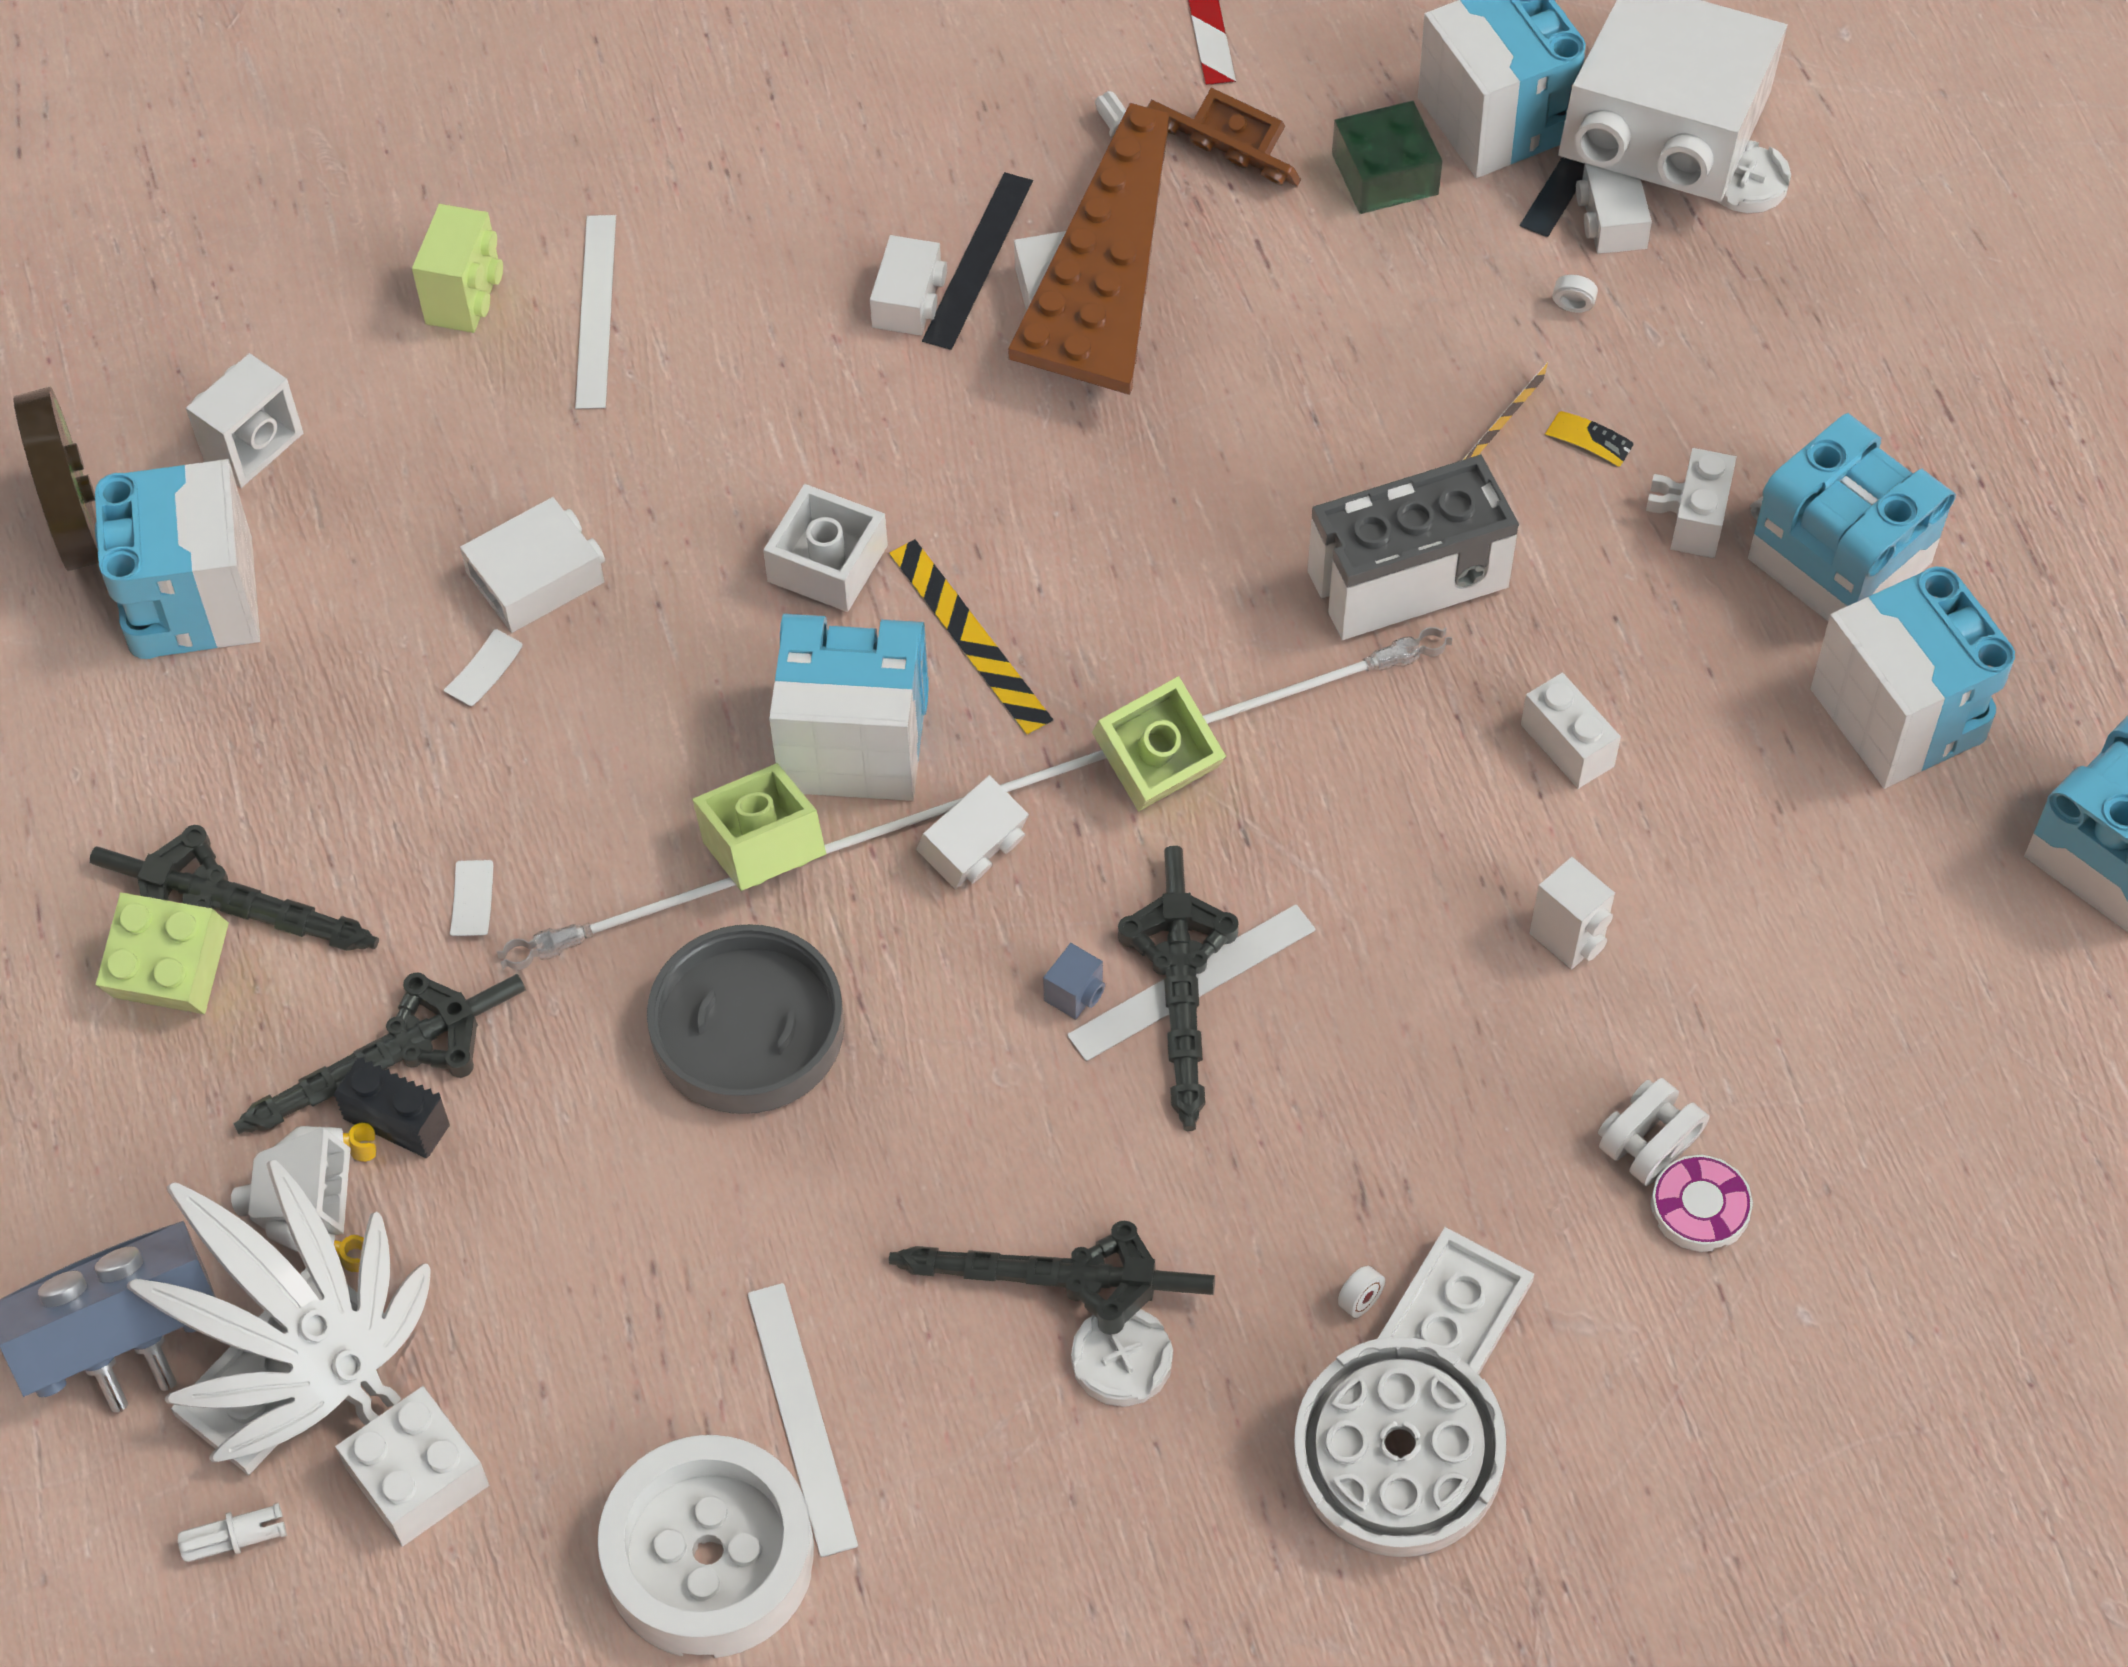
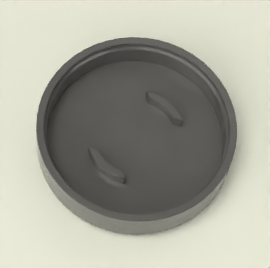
M753 924L734 925L710 931L693 939L680 948L665 963L652 985L648 999V1030L653 1052L661 1071L674 1088L695 1103L716 1111L736 1114L759 1113L780 1108L794 1102L812 1090L826 1076L836 1061L843 1041L844 1012L840 986L832 967L825 957L810 943L795 934L775 927Z

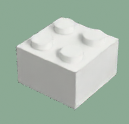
M250 353L236 365L228 368L219 380L205 392L198 394L192 403L186 407L204 462L229 459L235 483L240 488L245 486L304 434L287 378Z
M804 484L763 550L767 582L848 612L888 546L885 513Z
M424 1386L335 1446L347 1472L402 1547L490 1486L481 1462Z

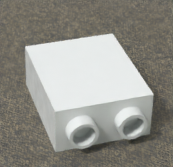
M1617 0L1572 86L1558 156L1721 202L1770 95L1788 24L1702 0Z

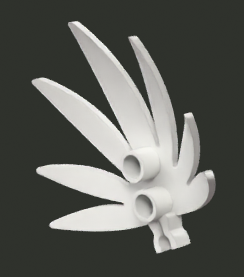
M276 1160L267 1162L269 1175L291 1236L322 1300L318 1299L302 1276L273 1245L233 1213L179 1183L169 1184L167 1191L213 1256L240 1287L283 1327V1333L257 1316L231 1303L195 1290L141 1279H134L127 1284V1288L131 1292L184 1325L237 1349L287 1363L290 1366L288 1373L255 1372L230 1375L197 1383L166 1395L165 1402L168 1404L198 1408L248 1407L287 1398L292 1399L290 1403L257 1417L236 1431L210 1455L209 1459L211 1462L243 1457L283 1443L322 1420L344 1399L355 1405L357 1416L364 1425H367L377 1418L378 1415L372 1410V1399L366 1392L370 1396L381 1398L387 1407L396 1405L401 1400L400 1396L390 1387L382 1385L376 1369L389 1360L407 1340L421 1316L428 1295L430 1267L428 1264H422L414 1269L399 1286L382 1318L389 1287L390 1254L382 1216L375 1212L370 1214L364 1236L358 1274V1308L356 1311H353L341 1262L323 1221L297 1182Z

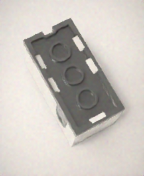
M1482 454L1313 506L1307 571L1321 599L1330 596L1328 613L1341 639L1345 640L1509 588L1519 522Z

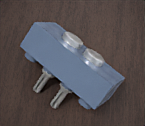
M184 1221L159 1228L104 1249L50 1273L0 1299V1349L23 1397L36 1392L38 1397L54 1395L66 1386V1378L85 1370L87 1375H95L111 1411L120 1412L105 1376L113 1389L121 1409L124 1410L128 1406V1402L112 1367L116 1363L115 1356L134 1349L137 1354H144L160 1390L166 1391L169 1389L154 1355L157 1357L170 1388L172 1389L176 1385V1379L161 1349V1345L165 1340L163 1335L183 1327L185 1332H195L196 1330L147 1303L127 1288V1284L134 1279L155 1281L188 1288L216 1297L207 1271Z

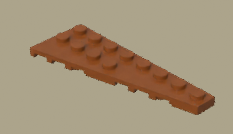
M1134 103L1129 104L1008 348L1009 360L1130 395L1133 389L1144 298L1147 289L1152 241L1156 224L1158 197L1161 188L1163 161L1167 145L1169 113Z

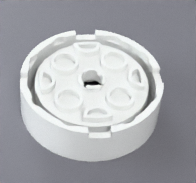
M1386 1337L1370 1340L1346 1350L1337 1356L1336 1360L1324 1369L1316 1380H1313L1302 1400L1295 1426L1294 1443L1297 1471L1309 1504L1317 1516L1337 1536L1362 1550L1374 1554L1392 1557L1419 1556L1441 1550L1455 1543L1470 1532L1485 1516L1493 1503L1502 1479L1506 1457V1431L1502 1412L1494 1393L1485 1379H1482L1473 1368L1464 1362L1461 1356L1427 1340L1412 1337ZM1393 1430H1406L1415 1439L1414 1450L1410 1454L1403 1456V1458L1392 1455L1384 1444L1385 1438Z
M699 1435L674 1440L652 1450L634 1463L618 1480L605 1503L598 1529V1553L613 1603L621 1617L637 1635L655 1647L679 1656H683V1653L714 1655L715 1658L741 1653L755 1647L775 1634L788 1622L801 1604L810 1584L814 1557V1540L810 1517L802 1491L792 1474L777 1458L766 1450L741 1439L720 1435ZM714 1542L719 1545L722 1544L724 1551L722 1557L717 1562L705 1565L699 1563L694 1558L699 1543Z

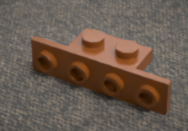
M1212 87L1194 119L1152 99L1148 104V108L1169 113L1168 133L1176 135L1179 130L1189 135V140L1203 150L1211 152L1213 147L1226 153L1225 158L1241 168L1246 169L1248 164L1261 169L1260 174L1277 185L1282 186L1284 181L1298 187L1301 178L1295 168L1270 155L1285 128L1282 120Z

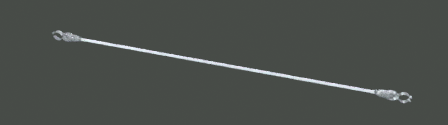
M1428 627L1421 631L1418 639L1403 637L1394 640L1390 646L1376 650L1369 657L1363 658L1362 662L1203 715V718L1208 724L1363 670H1384L1393 666L1404 667L1415 663L1422 653L1426 656L1435 657L1444 652L1445 645H1452V637H1446L1444 644L1438 648L1418 647L1421 639L1425 636L1433 635L1443 638L1446 635V627L1443 630L1436 627ZM1101 750L1001 784L1000 786L1006 792L1106 759V756ZM963 798L825 844L826 854L945 814ZM729 877L591 925L589 923L584 925L572 924L561 929L549 928L532 936L533 940L530 942L520 938L510 940L505 944L503 951H497L498 958L504 959L509 950L517 946L532 949L529 956L523 961L512 962L504 959L501 962L503 970L507 966L511 969L521 970L532 963L533 957L548 960L560 956L564 950L578 946L587 938L593 937L594 933L735 886L736 884Z

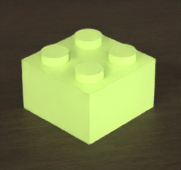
M438 204L412 266L425 324L475 333L480 318L486 317L490 307V293L493 285H498L503 275V261L498 259L496 250L497 233L492 231L488 212Z
M1179 676L1098 720L1092 731L1138 812L1217 769L1226 758L1224 751Z
M778 763L692 799L703 843L740 891L760 885L770 878L804 866L808 862L826 855L817 810Z
M120 892L95 985L113 998L205 1014L229 922L212 908Z

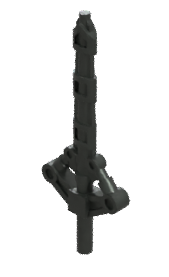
M200 825L188 826L178 837L154 853H148L145 861L95 846L90 854L91 864L137 878L140 896L168 901V897L173 889L183 894L184 904L212 908L213 910L217 909L246 920L250 918L275 925V929L301 937L308 934L330 940L329 946L345 951L358 948L366 949L368 947L376 949L379 943V938L372 936L369 930L363 929L357 920L344 916L335 919L315 912V907L290 899L284 901L261 893V890L229 882L225 869L215 861L216 855L210 847V839L205 829ZM195 857L201 865L193 874L180 872Z
M1169 846L1164 849L1166 893L1133 915L1122 918L1118 924V939L1123 946L1134 947L1142 956L1146 955L1153 962V970L1157 974L1166 975L1164 979L1166 1007L1169 1008L1171 1031L1167 1033L1169 1062L1174 1063L1176 1085L1170 1088L1171 1106L1179 1114V1120L1183 1123V1129L1185 1131H1194L1196 1129V1122L1199 1119V1112L1205 1105V1087L1198 1084V1062L1203 1060L1201 1031L1197 1030V1007L1200 1004L1196 974L1206 970L1207 960L1213 953H1217L1224 944H1230L1236 940L1239 922L1234 914L1223 912L1192 896L1191 893H1185L1183 849L1180 846ZM1163 930L1169 931L1167 941L1156 946L1149 938ZM1195 930L1208 936L1202 944L1190 940L1188 931Z
M415 972L409 974L403 982L405 994L398 1006L399 1012L396 1017L389 1019L386 1024L387 1035L353 1051L351 1055L329 1067L324 1066L298 1080V1084L273 1098L269 1094L252 1103L247 1112L242 1114L237 1122L233 1123L238 1134L245 1131L268 1130L284 1122L283 1117L310 1104L313 1107L331 1098L358 1058L364 1057L366 1062L373 1061L374 1066L381 1065L382 1070L404 1060L408 1067H418L421 1063L431 1064V1067L449 1069L450 1073L457 1078L468 1076L474 1068L473 1053L478 1026L475 1016L526 991L518 974H515L466 1000L462 992H457L432 981L422 973ZM419 1005L436 1014L434 1017L426 1018L422 1021L414 1016ZM448 1031V1051L433 1050L431 1041Z
M1130 1221L1115 1223L1112 1226L1111 1235L1097 1241L1096 1245L1089 1249L1086 1247L1075 1248L1071 1253L1072 1258L1001 1255L997 1252L969 1250L968 1253L939 1251L937 1247L914 1246L898 1252H890L889 1254L890 1265H896L912 1275L934 1276L935 1273L964 1276V1279L1002 1280L1031 1285L1065 1287L1068 1298L1073 1301H1082L1085 1304L1084 1307L1098 1318V1328L1100 1331L1109 1335L1119 1333L1131 1317L1148 1301H1152L1154 1290L1214 1295L1215 1275L1156 1270L1155 1259L1152 1258L1139 1237L1137 1227ZM1117 1253L1120 1256L1123 1267H1113L1111 1264H1105L1104 1258ZM1117 1287L1108 1300L1103 1299L1098 1294L1101 1288Z

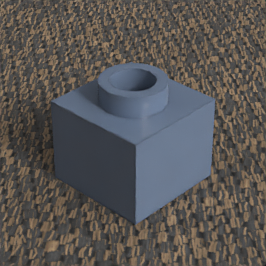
M1070 943L1043 977L1044 1001L1076 1020L1086 1006L1089 1008L1095 1006L1104 992L1103 961Z

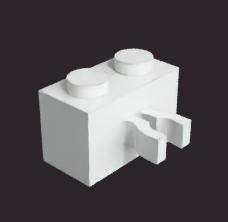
M1692 448L1684 483H1676L1667 476L1653 475L1650 491L1662 493L1664 496L1649 494L1646 511L1654 513L1672 511L1678 515L1670 550L1715 558L1737 456Z

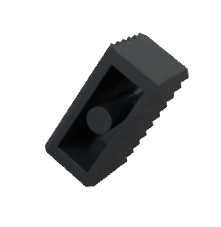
M364 1057L358 1058L334 1094L338 1102L337 1106H340L339 1110L342 1111L341 1115H343L344 1120L354 1125L362 1122L368 1123L375 1130V1135L424 1158H428L450 1126L439 1092L433 1094L431 1088L424 1090L423 1084L416 1086L414 1081L407 1082L406 1077L399 1078L398 1073L391 1074L389 1069L382 1070L381 1065L374 1066L373 1061L366 1062Z

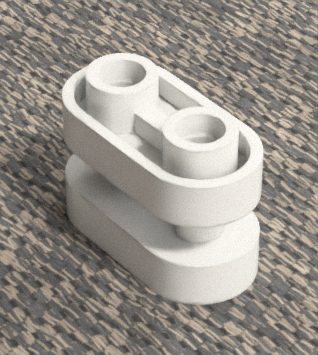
M1663 1078L1658 1079L1654 1083L1650 1080L1645 1081L1633 1094L1630 1101L1632 1104L1622 1114L1617 1111L1612 1113L1598 1131V1134L1602 1137L1599 1148L1613 1160L1618 1161L1627 1153H1630L1635 1158L1629 1172L1645 1186L1653 1183L1665 1167L1674 1162L1698 1138L1710 1118L1705 1111L1693 1102L1685 1106L1681 1111L1673 1106L1679 1091ZM1659 1121H1662L1666 1126L1649 1143L1646 1142L1643 1137Z

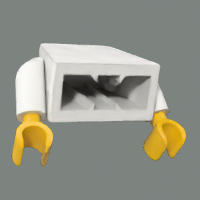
M363 1122L354 1125L349 1133H343L342 1128L300 1126L295 1128L274 1147L259 1152L253 1160L251 1184L236 1187L232 1191L231 1203L234 1211L239 1216L249 1215L253 1222L265 1229L269 1239L298 1252L282 1213L267 1168V1162L276 1160L297 1182L316 1209L331 1237L342 1266L350 1272H359L360 1259L348 1257L347 1253L353 1249L362 1250L364 1238L359 1235H350L344 1240L338 1241L335 1240V1235L344 1234L350 1155L355 1160L361 1162L370 1161L375 1158L377 1154L375 1144L359 1143L361 1141H374L375 1130L371 1125Z

